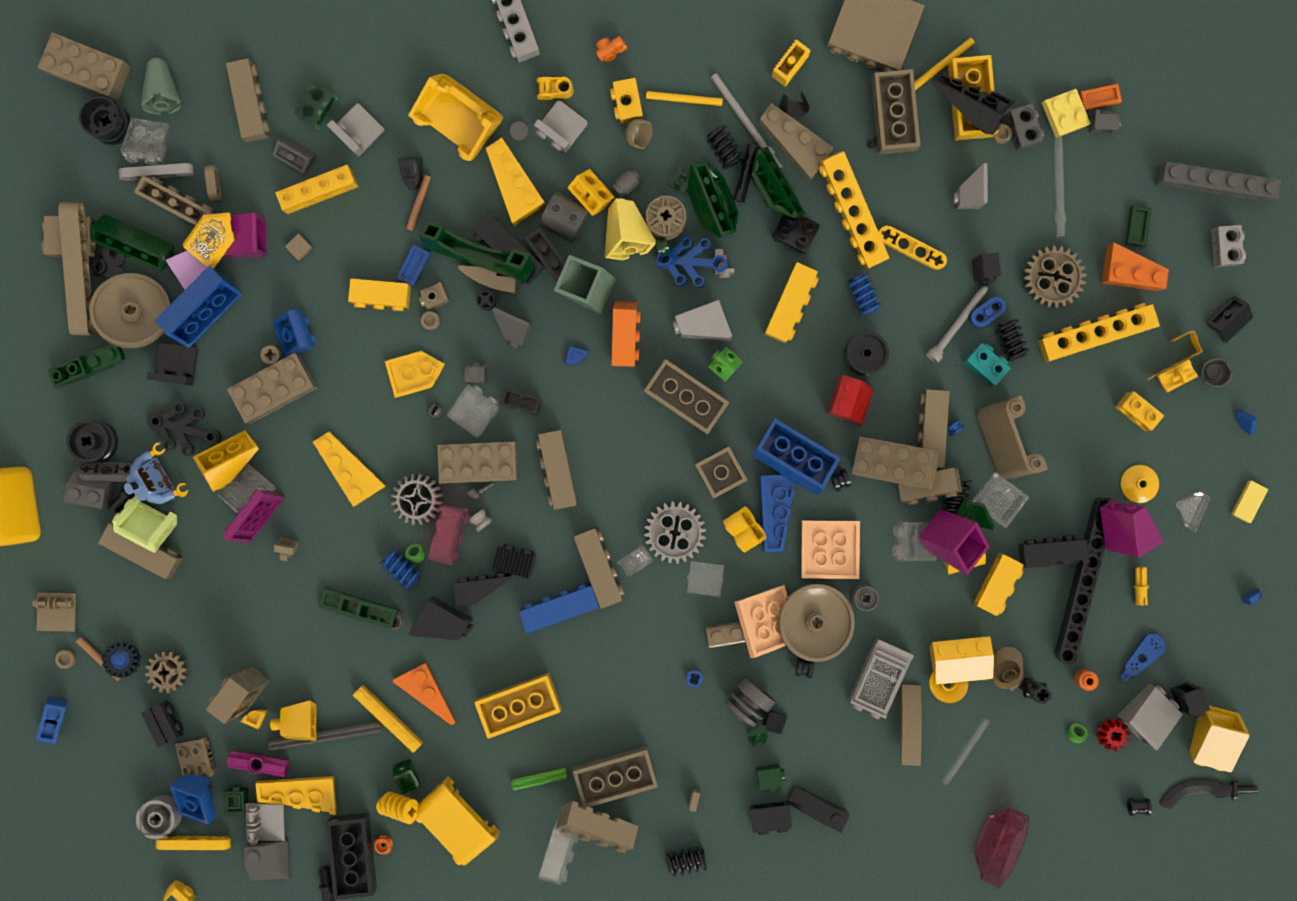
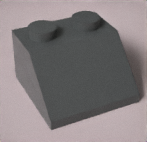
M76 467L67 482L64 502L107 509L109 508L108 504L112 501L115 482L82 481L79 479ZM105 470L102 473L109 474L112 470Z

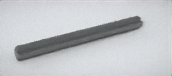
M378 721L316 732V741L286 739L284 737L271 739L268 741V749L272 751L379 733L382 731V727Z

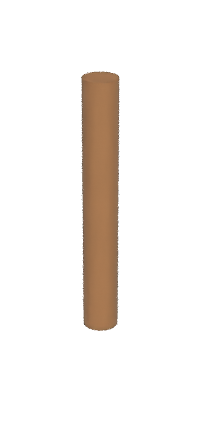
M428 175L423 176L406 229L409 231L414 230L431 179Z
M80 637L76 643L102 666L103 660L101 659L103 656L83 637ZM112 676L116 681H119V680L121 679V678Z

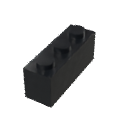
M541 227L525 237V240L557 283L566 262Z

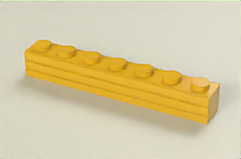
M364 685L353 694L366 709L413 753L421 746L423 741Z

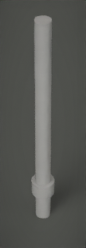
M717 73L714 74L711 79L759 147L769 148L781 169L783 166L774 155L775 151L773 148L767 145Z

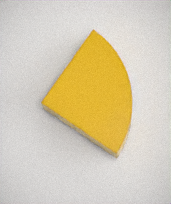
M253 710L246 714L241 722L259 729L267 710Z

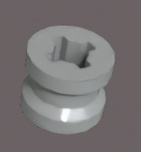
M482 509L468 521L476 526L475 530L479 532L493 520L487 517L486 511Z

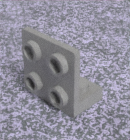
M359 103L337 124L333 120L327 124L358 157L385 131Z

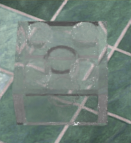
M993 471L971 501L985 504L990 517L1007 528L1030 497Z

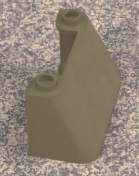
M1022 395L984 406L977 412V420L997 475L1002 479H1012L1048 470L1046 462L1041 455L1031 454L1026 456L1014 419L1022 416L1025 412V403Z

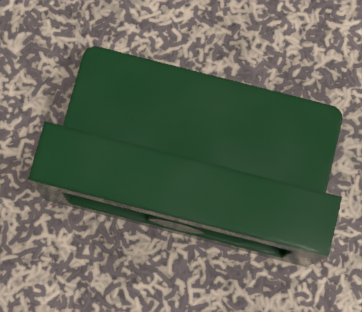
M963 500L956 515L977 522L979 528L994 529L995 526L985 504Z

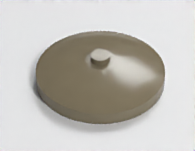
M125 273L109 278L96 289L90 302L89 313L95 330L105 341L121 348H139L153 343L164 333L155 320L171 304L167 293L158 282L145 275Z
M809 584L796 589L786 598L780 609L778 627L783 643L794 655L804 660L822 662L838 656L848 646L853 636L855 619L849 601L841 592L827 585Z

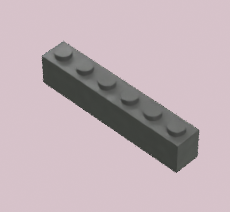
M1166 161L1158 166L1155 185L1270 203L1279 198L1281 180Z

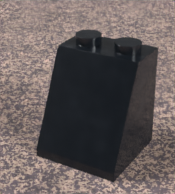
M433 596L427 600L409 635L460 640L462 637L466 638L474 625L471 622L473 619Z

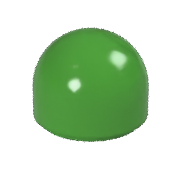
M412 544L406 549L405 556L409 562L418 564L424 560L425 550L420 544ZM413 549H419L417 555L411 556Z
M1073 723L1067 730V737L1071 742L1078 744L1087 739L1088 732L1082 724ZM1074 728L1081 730V737L1075 734Z

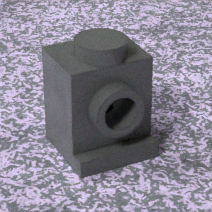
M1095 110L1090 114L1091 124L1089 133L1113 134L1121 127V117L1118 114H1113L1111 111H1103L1100 114V110Z
M470 363L465 366L464 382L486 384L487 364Z

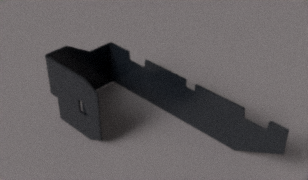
M802 91L800 97L803 102L790 101L788 96L783 94L779 104L780 109L789 116H802L808 113L810 107Z

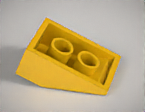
M244 430L193 456V459L212 491L224 488L232 482L258 451V447L247 431Z

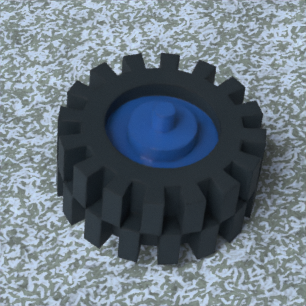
M124 642L114 643V645L107 647V651H104L103 654L105 655L101 659L103 660L102 667L111 676L126 678V676H131L133 672H136L137 666H140L139 660H141V657L138 655L140 653L130 644Z

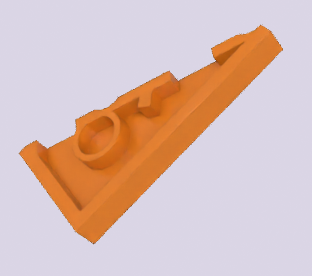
M427 662L393 679L396 685L450 725L457 722Z

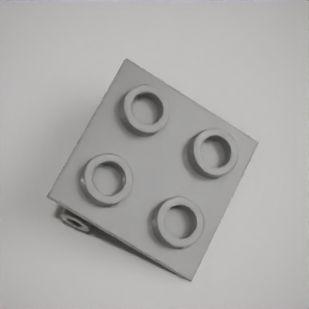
M246 803L247 840L250 842V845L258 844L259 840L285 841L284 804Z

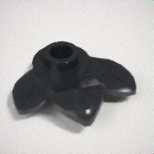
M100 245L95 250V259L90 263V270L96 276H106L107 278L125 274V271L120 266L125 262L126 256L110 251L109 248ZM102 264L103 269L99 271L98 266Z

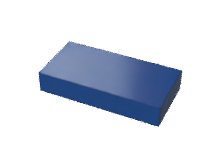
M413 244L396 278L415 287L431 253Z

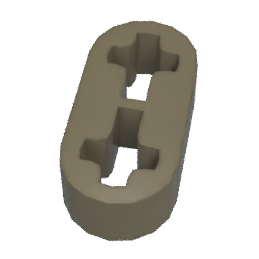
M216 165L205 166L204 173L208 198L210 202L221 201L222 192L218 168Z

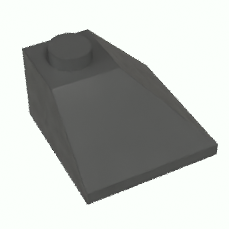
M494 307L492 311L504 339L508 341L507 344L516 349L519 346L524 348L533 328L532 325Z
M289 840L258 841L256 845H250L249 842L244 847L245 868L251 881L290 879Z

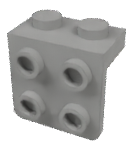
M557 101L542 121L539 119L534 124L535 133L543 140L545 138L551 142V146L560 152L562 150L564 153H567L587 127V121L562 101Z

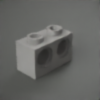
M1242 225L1220 226L1212 229L1214 268L1244 264L1246 251L1243 249L1245 234L1242 230ZM1226 233L1231 235V241L1226 238ZM1228 252L1232 253V260L1228 258Z

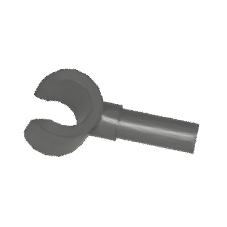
M491 481L479 490L473 487L467 495L472 500H476L494 484Z

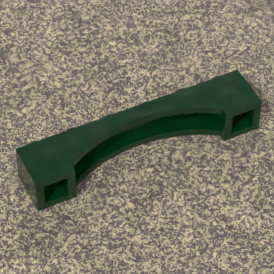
M431 221L426 222L419 234L424 249L523 282L528 280L534 268L529 253L516 249L503 251L484 247L452 233L443 225Z

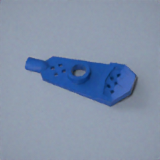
M1157 633L1146 634L1124 665L1125 671L1120 678L1126 682L1131 676H1137L1166 652L1164 639ZM1140 654L1144 655L1143 661L1138 660Z

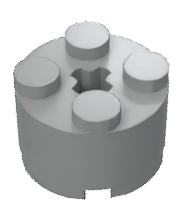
M158 795L143 804L138 810L136 825L147 838L160 839L179 826L182 815L179 814L173 797Z

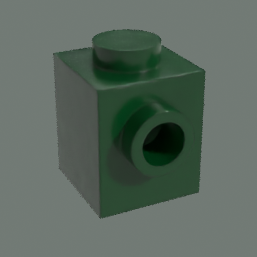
M779 764L756 767L760 791L768 790L773 792L783 787L782 781H786L784 769H780Z

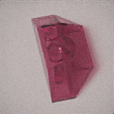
M1008 808L987 818L974 851L983 881L1001 889L1015 868L1028 835V815L1014 808Z

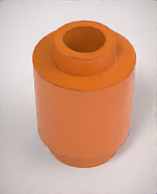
M1080 669L1074 675V682L1078 687L1091 691L1097 687L1098 677L1087 669Z

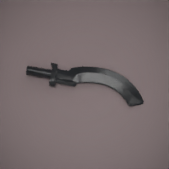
M1190 780L1173 787L1164 796L1160 805L1171 809L1181 798L1195 793L1212 794L1216 798L1231 797L1232 800H1238V794L1258 793L1257 785L1237 786L1239 784L1238 780L1232 781L1231 785H1222L1221 782L1213 780Z

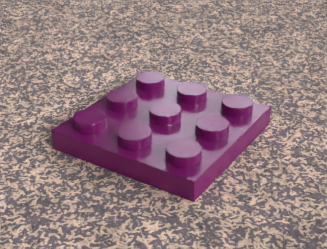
M260 489L254 491L250 495L246 506H243L237 512L236 519L226 526V532L222 537L227 541L251 543L285 497L278 492Z

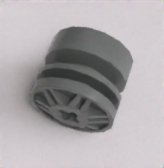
M745 676L737 685L742 694L739 695L731 692L730 695L736 701L734 702L727 697L724 702L738 719L752 727H756L758 722L753 716L762 720L763 716L758 710L761 708L769 712L776 701L759 685Z

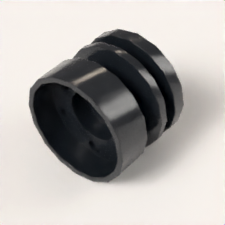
M96 96L88 99L79 111V122L84 131L106 145L120 144L131 133L132 122L129 114L106 97Z

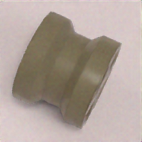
M268 345L261 351V359L266 364L273 365L283 359L282 350L278 347Z

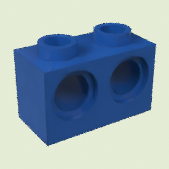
M47 697L36 741L56 744L68 700Z

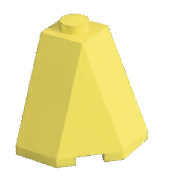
M616 198L608 208L605 258L626 260L630 258L629 255L638 252L640 255L647 254L656 244L655 238L634 201Z

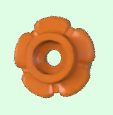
M382 835L374 841V848L378 854H388L391 851L393 842L387 836Z

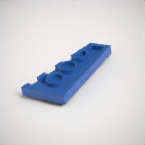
M784 475L759 476L761 526L767 537L762 541L763 552H783L788 519L791 514L792 498H794L795 482Z

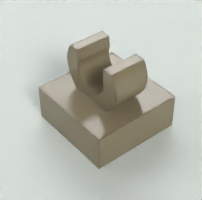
M280 537L274 545V552L280 553L281 561H288V557L290 558L299 548V541Z

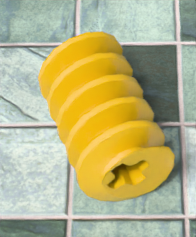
M390 791L378 800L376 809L381 815L403 823L412 824L417 818L418 802L415 799Z

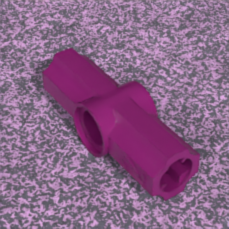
M231 750L227 764L229 768L246 770L253 774L264 773L285 777L289 768V759L271 757L264 753L254 754ZM255 759L261 761L262 767L255 765Z

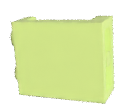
M134 496L125 503L123 511L117 513L113 518V529L115 533L155 553L177 525V515L170 512L166 516L140 502Z

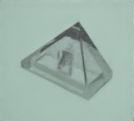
M1200 491L1176 502L1185 527L1193 532L1197 531L1211 497L1206 493Z

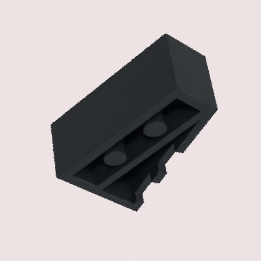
M1074 535L1062 536L1063 539L1055 540V537L1043 538L1042 542H1036V539L1024 540L1023 544H1018L1020 563L1024 565L1023 568L1048 567L1059 564L1070 565V563L1077 562L1087 564L1089 563L1087 540L1074 538Z

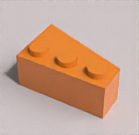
M1112 243L1106 246L1101 284L1161 291L1167 287L1169 269L1116 243Z
M614 301L612 366L635 367V361H639V349H636V342H640V330H636V324L640 323V312L637 311V302Z

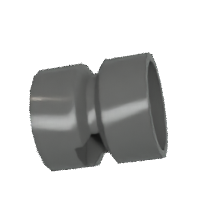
M859 584L852 589L850 599L858 609L871 611L877 607L879 595L874 588L866 584Z

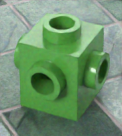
M725 347L722 352L716 351L711 357L713 362L708 367L726 382L743 361L734 352Z

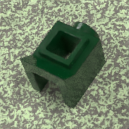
M233 785L224 792L223 816H243L246 813L248 788H242L241 785ZM233 797H238V806H233Z

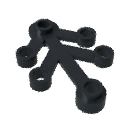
M178 402L165 413L153 412L148 416L147 424L149 428L159 432L163 440V448L167 451L174 450L176 442L170 438L166 428L173 430L182 446L181 452L185 456H191L195 452L194 447L190 445L185 434L203 438L210 445H216L222 439L221 433L218 430L203 431L186 426L197 419L204 418L205 411L202 408H194L191 414L176 422L168 420L177 414H184L187 411V406L184 403ZM179 405L183 406V410L181 412H179L177 409ZM197 410L201 411L200 417L196 416ZM155 418L159 419V423L157 425H155L154 423ZM211 433L214 435V439L212 441L209 439V435ZM169 441L172 443V447L170 449L167 447V443ZM186 447L191 449L189 454L185 452Z

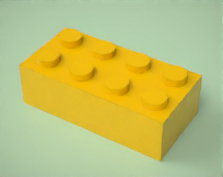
M991 55L953 58L948 64L949 76L962 80L965 86L981 87L980 91L988 94L994 91ZM951 103L955 141L990 138L998 133V130L993 135L983 133Z
M549 672L480 697L474 702L488 739L560 713L562 710Z

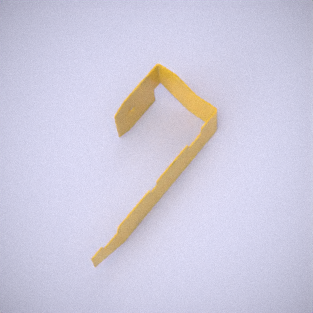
M1189 331L1168 341H1175L1190 333L1191 342L1196 350V353L1154 374L1146 380H1150L1154 376L1159 375L1169 370L1170 368L1188 360L1192 356L1201 353L1202 349L1199 345L1196 333L1194 331Z

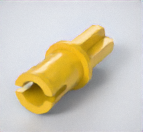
M1143 566L1135 568V585H1133V588H1135V605H1148L1147 588H1149V585H1147V568Z

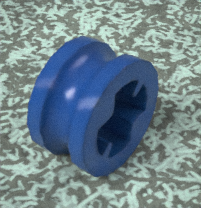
M960 419L947 426V431H950L951 437L965 428V425L960 424Z
M690 670L686 675V682L691 687H699L703 682V675L698 670ZM693 673L700 676L696 684L689 681Z

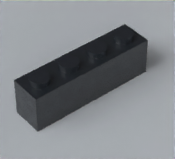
M487 213L473 228V231L476 233L474 237L481 244L485 242L489 248L503 251L516 249L529 253L490 213ZM532 255L534 268L526 281L528 285L544 270V267Z

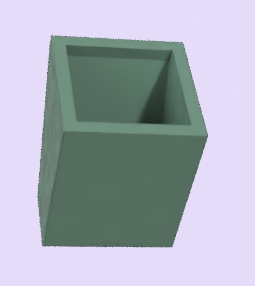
M569 255L554 291L587 309L601 314L616 278L602 267Z

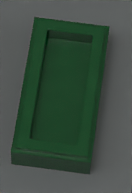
M1130 207L1126 245L1140 247L1147 245L1152 208Z

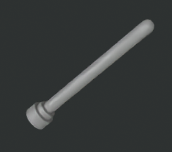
M986 285L980 287L939 344L928 350L926 356L930 360L939 363L943 358L944 348L988 291Z

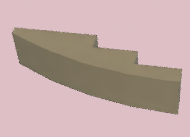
M901 684L899 722L901 723L900 764L921 766V685Z

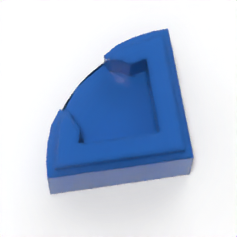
M570 346L565 364L575 365L586 358L589 351Z
M1241 409L1237 411L1236 418L1239 425L1246 433L1252 435L1256 429L1257 418Z
M1260 589L1241 596L1243 602L1250 605L1259 602L1258 598L1263 597Z

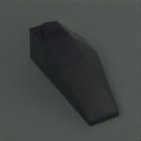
M939 73L931 82L975 127L985 134L993 135L1000 128L1015 101L997 92L985 93L980 91L981 87L965 86L962 80Z

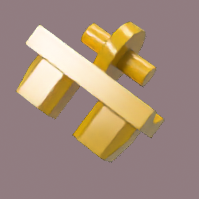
M1186 360L1157 375L1165 393L1198 377L1190 360Z

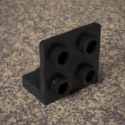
M159 343L155 372H148L147 379L193 386L198 348Z

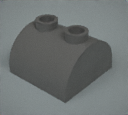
M556 191L544 210L540 225L574 243L590 213L580 202Z

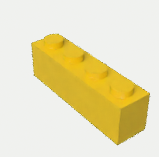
M798 262L795 264L764 335L782 343L792 340L796 331L793 329L795 322H800L803 316V312L800 311L803 305L807 306L811 295L808 293L811 287L815 288L819 280L816 277L818 271Z

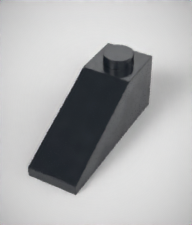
M796 785L787 800L789 805L842 833L850 816L846 809Z

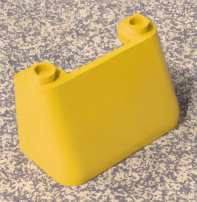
M446 74L429 77L408 115L418 126L431 125L458 145L457 151L459 156L467 161L474 160L503 120V116Z
M27 467L0 468V547L36 541L41 535L32 473Z
M447 776L418 803L417 818L415 820L418 823L422 822L453 855L452 858L456 864L465 866L498 838L500 830L494 824L491 827L487 826L489 822L487 820L483 821L459 795L460 791L458 789L455 790L452 786L455 782Z

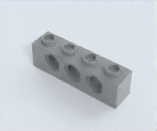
M492 0L493 4L497 3L499 10L496 11L499 21H504L506 26L503 29L506 40L510 39L513 45L509 47L513 58L517 57L518 62H522L540 55L521 0H511L512 3L509 6L502 5L505 0ZM512 18L519 19L516 24L509 23ZM520 35L525 37L523 42L515 41Z

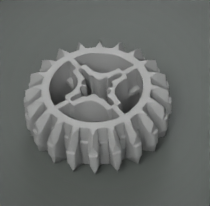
M411 474V480L408 476H405V483L401 480L397 482L401 488H393L394 491L398 492L397 494H391L392 498H396V501L391 502V505L398 506L393 511H401L398 518L400 519L405 515V523H408L411 518V525H415L417 519L419 525H423V518L429 523L431 521L429 515L432 518H436L437 516L433 511H441L439 507H436L437 504H443V501H438V498L443 497V494L436 493L441 487H433L436 484L435 480L428 483L430 476H426L423 480V474H419L417 479L415 474ZM416 483L414 492L411 495H404L407 487ZM422 485L428 488L432 499L424 496ZM418 494L422 500L426 501L417 502V504H415L416 501H413V499L409 498L416 497ZM403 500L411 504L412 514L404 507ZM423 504H431L426 513L418 515V511H420Z

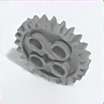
M673 501L671 502V507L664 503L663 510L657 507V514L651 512L654 517L653 519L647 518V521L651 524L644 527L649 530L644 536L650 537L646 544H652L649 550H656L655 557L659 554L662 555L661 561L667 557L669 563L672 562V559H675L676 563L679 564V558L686 562V556L693 559V551L699 553L697 546H704L700 540L706 539L705 536L701 535L706 529L700 526L705 522L698 521L701 515H694L695 508L691 511L688 510L689 504L682 508L681 502H679L678 507H675ZM665 516H670L673 519V523L669 527L662 524V519ZM676 516H679L678 531L681 533L676 535L674 549H671L673 536L670 530H674ZM685 519L690 520L692 523L689 530L681 528V522ZM660 536H668L669 543L661 545L658 542ZM682 538L688 541V546L685 549L677 546V542Z

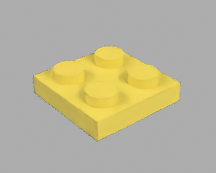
M1077 89L1052 97L1041 103L1056 138L1091 124Z

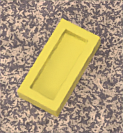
M1248 480L1231 515L1251 523L1268 489Z

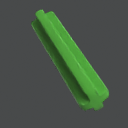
M566 768L513 779L511 786L513 790H519L567 779L568 774Z

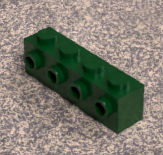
M104 214L91 226L92 242L161 272L168 265L166 260L174 256V244Z

